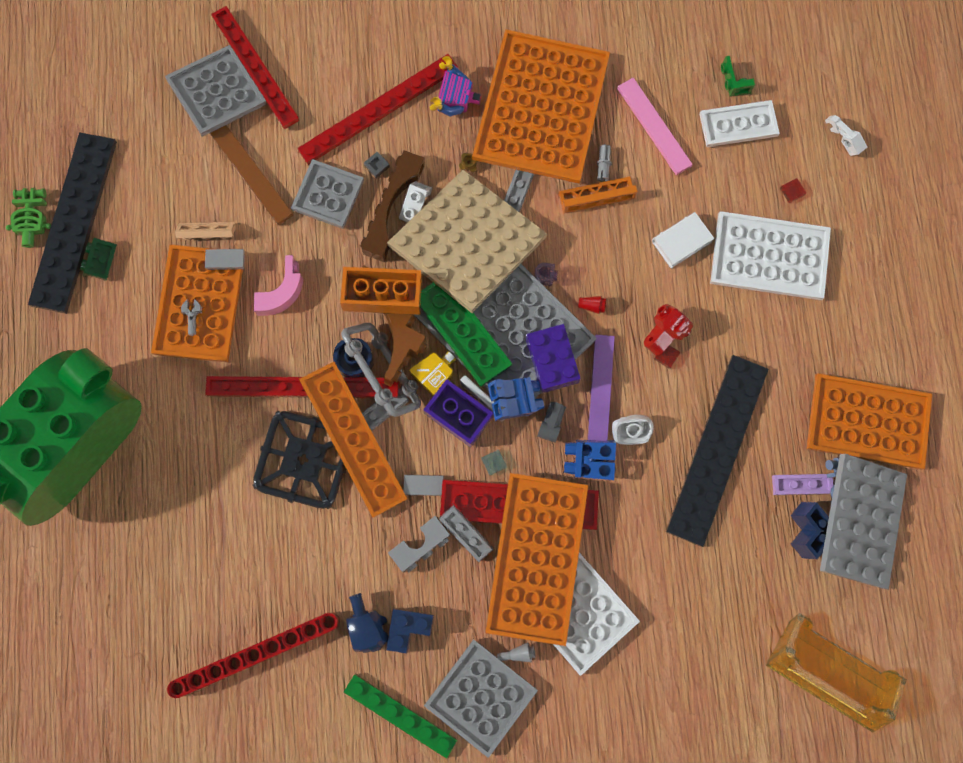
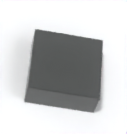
M378 152L364 162V166L375 178L379 177L390 167L389 163Z

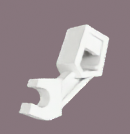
M833 115L825 120L826 124L830 123L833 126L830 128L831 132L840 133L843 136L841 142L850 156L859 155L867 148L860 132L851 130L841 121L840 117Z

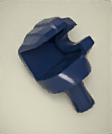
M361 593L349 596L354 614L346 620L353 650L363 653L381 650L382 646L388 642V633L382 628V625L387 624V618L378 614L376 610H365Z

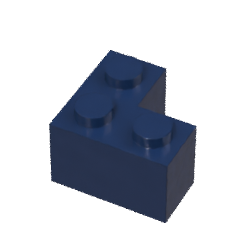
M801 502L790 515L801 528V532L792 541L791 545L801 558L818 560L823 553L829 517L817 502Z
M393 609L386 650L408 653L411 633L430 636L434 615Z

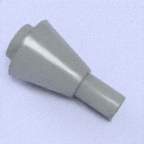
M529 642L509 652L497 653V657L500 661L512 660L532 663V658H535L534 646H530Z

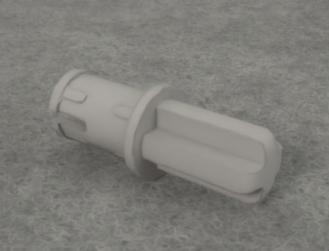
M606 144L600 146L599 161H597L599 166L597 180L600 182H604V179L609 181V167L612 165L610 161L611 147Z

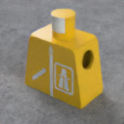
M447 352L442 358L432 353L412 367L409 372L419 384L434 396L445 380L450 381L454 375L453 370L449 366L456 358L450 352Z

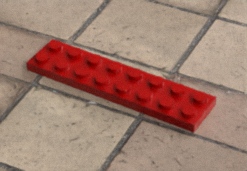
M443 480L440 517L454 505L469 522L502 524L508 484ZM599 490L587 491L582 527L584 530H597Z

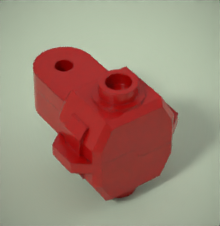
M669 304L662 305L654 317L656 326L645 338L644 346L654 355H660L674 339L683 340L684 337H687L691 333L693 323L677 308Z

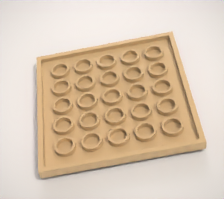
M462 170L387 243L391 249L417 270H421L422 274L473 313L547 237V233L466 171Z

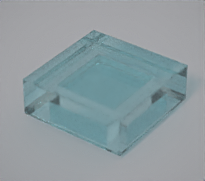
M499 450L481 458L489 476L507 468Z

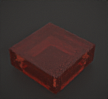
M798 178L780 187L788 203L806 195V191Z
M669 345L662 354L655 356L654 360L670 369L680 352Z

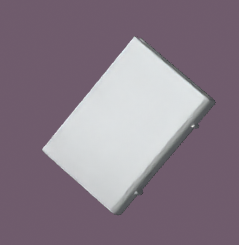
M694 212L664 232H660L659 235L652 239V243L669 267L673 268L712 243L714 237Z

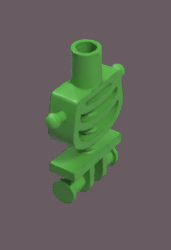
M27 188L22 190L14 189L12 204L16 207L25 208L14 211L10 218L11 225H6L5 228L8 231L12 229L17 235H22V247L33 248L34 235L44 234L45 228H51V224L47 223L46 216L33 208L34 206H47V202L43 199L46 198L45 188L38 190L31 188L29 192Z

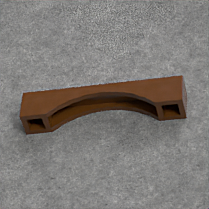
M403 150L401 156L397 157L395 172L392 171L389 176V186L383 190V200L381 204L376 206L374 221H370L367 229L369 231L368 235L363 237L360 245L363 255L382 262L385 261L390 249L387 243L389 241L387 225L390 210L398 196L411 183L419 181L425 167L424 157Z

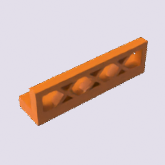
M629 176L559 191V197L563 213L635 199L638 191L636 185H632L631 177ZM627 183L628 187L617 189L619 184ZM603 187L611 189L609 191L599 192L600 189ZM584 191H590L593 193L590 195L581 196ZM571 194L575 198L565 200L564 195Z

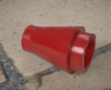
M602 296L580 297L578 308L597 314L605 313L607 299L602 298Z

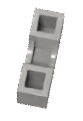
M436 516L420 527L425 535V542L422 547L412 549L403 540L388 552L402 572L406 570L408 573L418 566L416 562L421 558L426 560L433 554L432 550L435 547L439 546L441 548L449 542L448 537L450 534Z

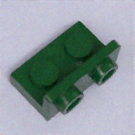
M93 238L92 243L88 242L85 253H88L87 260L83 259L80 270L83 271L82 276L86 277L88 275L106 281L117 244L98 238Z

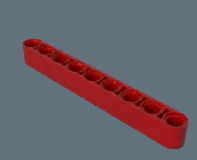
M325 613L171 681L167 686V693L170 697L176 699L200 690L334 631L340 625V618L335 613ZM328 616H332L335 620V624L331 628L325 624V619ZM310 624L316 628V633L313 636L307 633V627ZM291 632L297 636L295 644H291L288 641V636ZM272 641L278 644L276 652H272L269 648ZM253 649L259 652L258 660L251 658V651ZM234 658H238L240 660V666L238 669L232 666V660ZM215 666H218L221 669V675L219 677H216L213 674V669ZM196 674L200 675L202 678V683L200 685H197L194 682V677L196 676ZM177 683H180L183 687L181 694L175 690Z

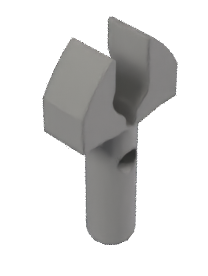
M194 299V308L191 312L189 310V301L186 300L181 306V313L188 316V335L194 336L196 335V315L202 313V307Z

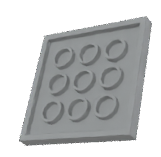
M230 45L165 76L166 81L202 137L267 105L265 98Z
M473 639L424 706L489 758L538 690Z

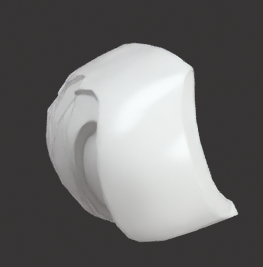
M645 415L622 417L613 421L612 424L614 440L618 444L624 445L648 442L654 429L652 420Z

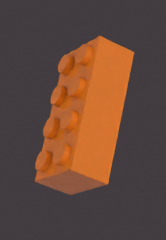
M343 267L340 298L342 310L348 312L420 315L421 270Z

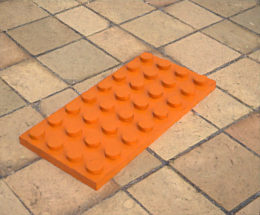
M510 473L485 633L566 646L588 485Z

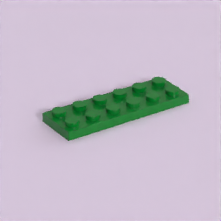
M434 282L421 290L420 308L480 387H483L512 366V362L474 313L468 311Z

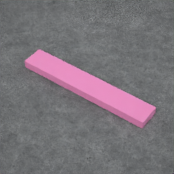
M631 78L619 85L618 91L675 175L692 167L693 164L635 79Z

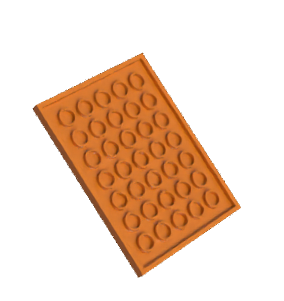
M505 29L472 160L580 184L610 52Z

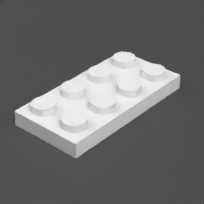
M772 100L702 110L699 114L706 147L778 137L780 134Z

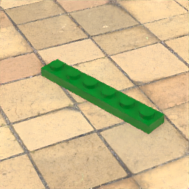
M354 674L343 692L446 759L458 740L356 674Z

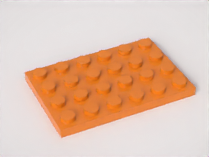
M170 244L151 354L228 363L243 269L206 270L205 252L210 248ZM195 299L201 305L202 313L196 315V335L190 336L188 335V316L181 313V306L188 300L189 310L192 312Z
M818 373L815 375L807 449L836 455L848 454L864 460L923 470L926 463L932 394Z

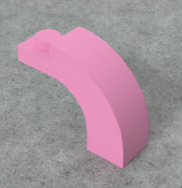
M285 255V277L283 283L277 289L271 292L254 293V312L258 316L280 313L289 308L298 298L303 285V277L299 273L298 261L296 262L293 255Z

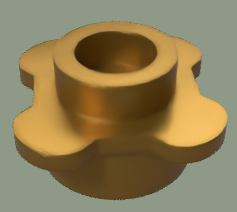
M463 153L461 155L462 162L459 164L461 170L466 169L471 172L477 170L476 163L478 161L472 160L473 154Z

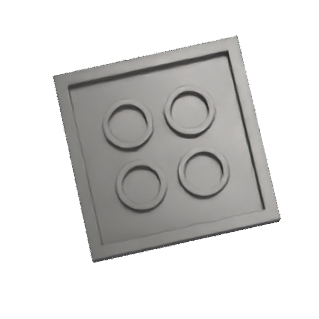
M312 159L291 209L292 211L344 229L364 178Z

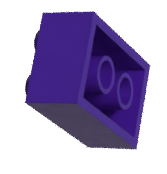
M564 324L526 334L527 346L542 393L579 383L581 378Z
M447 379L423 409L425 415L470 448L494 415L492 411Z

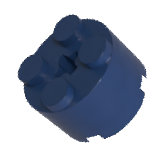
M352 338V340H359L362 343L361 355L369 368L372 369L374 358L370 347L364 340ZM341 340L336 345L333 354V362H335L341 375L344 377H365L357 361L351 360V357L345 352L346 343L344 340Z

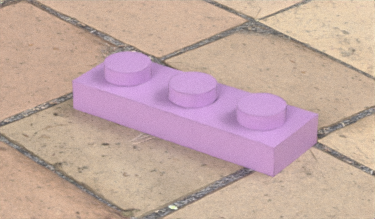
M827 474L773 475V495L831 494L833 477L827 478Z

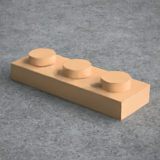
M235 222L179 223L175 230L176 238H183L185 240L192 238L210 239L212 237L227 239L233 237L236 228Z

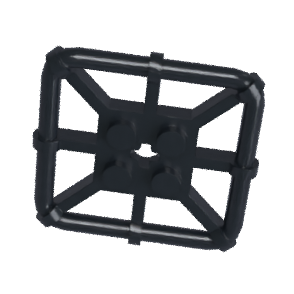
M288 411L275 412L264 445H261L260 448L261 455L253 478L254 484H252L254 490L257 489L261 493L286 499L290 503L297 502L320 509L332 507L343 473H346V468L341 458L339 459L338 466L324 463L327 450L334 446L332 441L324 445L312 442L316 428L325 429L318 417L313 416L311 418ZM285 419L310 425L307 439L294 437ZM279 422L289 438L285 452L271 448ZM269 453L283 457L280 470L261 480ZM305 454L309 461L301 465V461L298 459ZM322 468L336 471L328 498L318 481ZM282 475L295 478L290 492L265 486ZM300 480L312 482L322 501L298 495L297 490Z

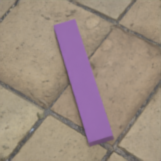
M595 335L597 339L594 342L588 440L607 441L615 336Z

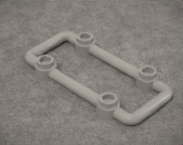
M362 323L343 329L341 335L346 343L345 352L350 357L355 358L376 393L374 396L376 403L384 406L389 415L393 417L419 409L421 401L416 394L418 384L414 380H408L402 369L400 371L402 375L399 379L402 384L400 389L406 397L411 398L413 403L398 409L393 407L391 404L392 392L389 389H382L361 355L362 343L359 340H352L350 337L351 334L369 330L372 335V345L382 351L390 364L392 353L387 346L389 340L387 334L379 333L372 323Z

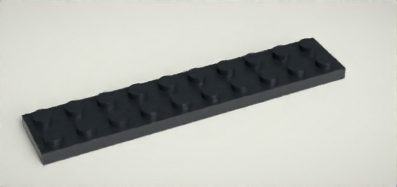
M79 132L29 298V306L67 314L117 141L115 139Z
M735 355L731 356L665 531L666 533L704 547L769 370L768 368Z

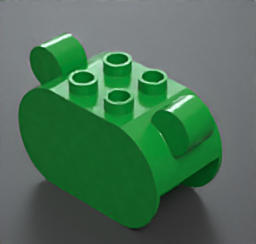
M88 348L78 351H63L47 359L24 380L0 407V504L27 526L43 523L64 509L127 438L139 420L142 409L140 401L111 378L113 369Z

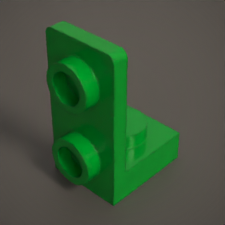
M726 56L723 63H721V72L725 75V89L729 92V96L750 94L755 86L754 78H742L736 81L730 56Z

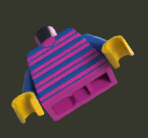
M449 56L443 57L442 60L446 64L442 62L439 64V67L441 69L447 68L448 70L445 71L439 97H433L430 100L434 103L430 106V110L435 111L438 109L439 112L451 117L467 112L469 103L479 105L481 94L472 92V81L452 64V59Z

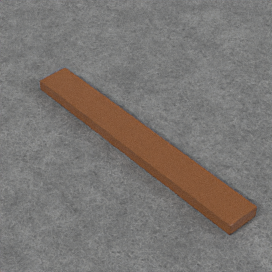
M227 125L209 133L279 226L293 216L291 210Z

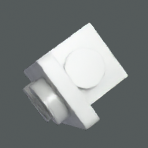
M417 181L411 183L399 219L409 222L422 209L425 198L431 194L432 187Z

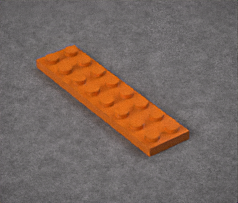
M335 362L300 378L299 380L372 518L407 500L404 491Z

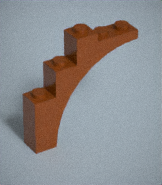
M383 313L390 326L394 343L391 363L384 376V384L390 387L394 382L397 383L402 375L400 371L403 366L406 367L411 357L417 359L419 353L423 354L427 347L425 343L426 336L411 329L416 321L414 314Z

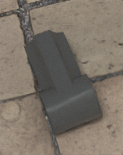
M550 402L537 437L556 443L561 428L560 424L566 409L565 406L557 402Z

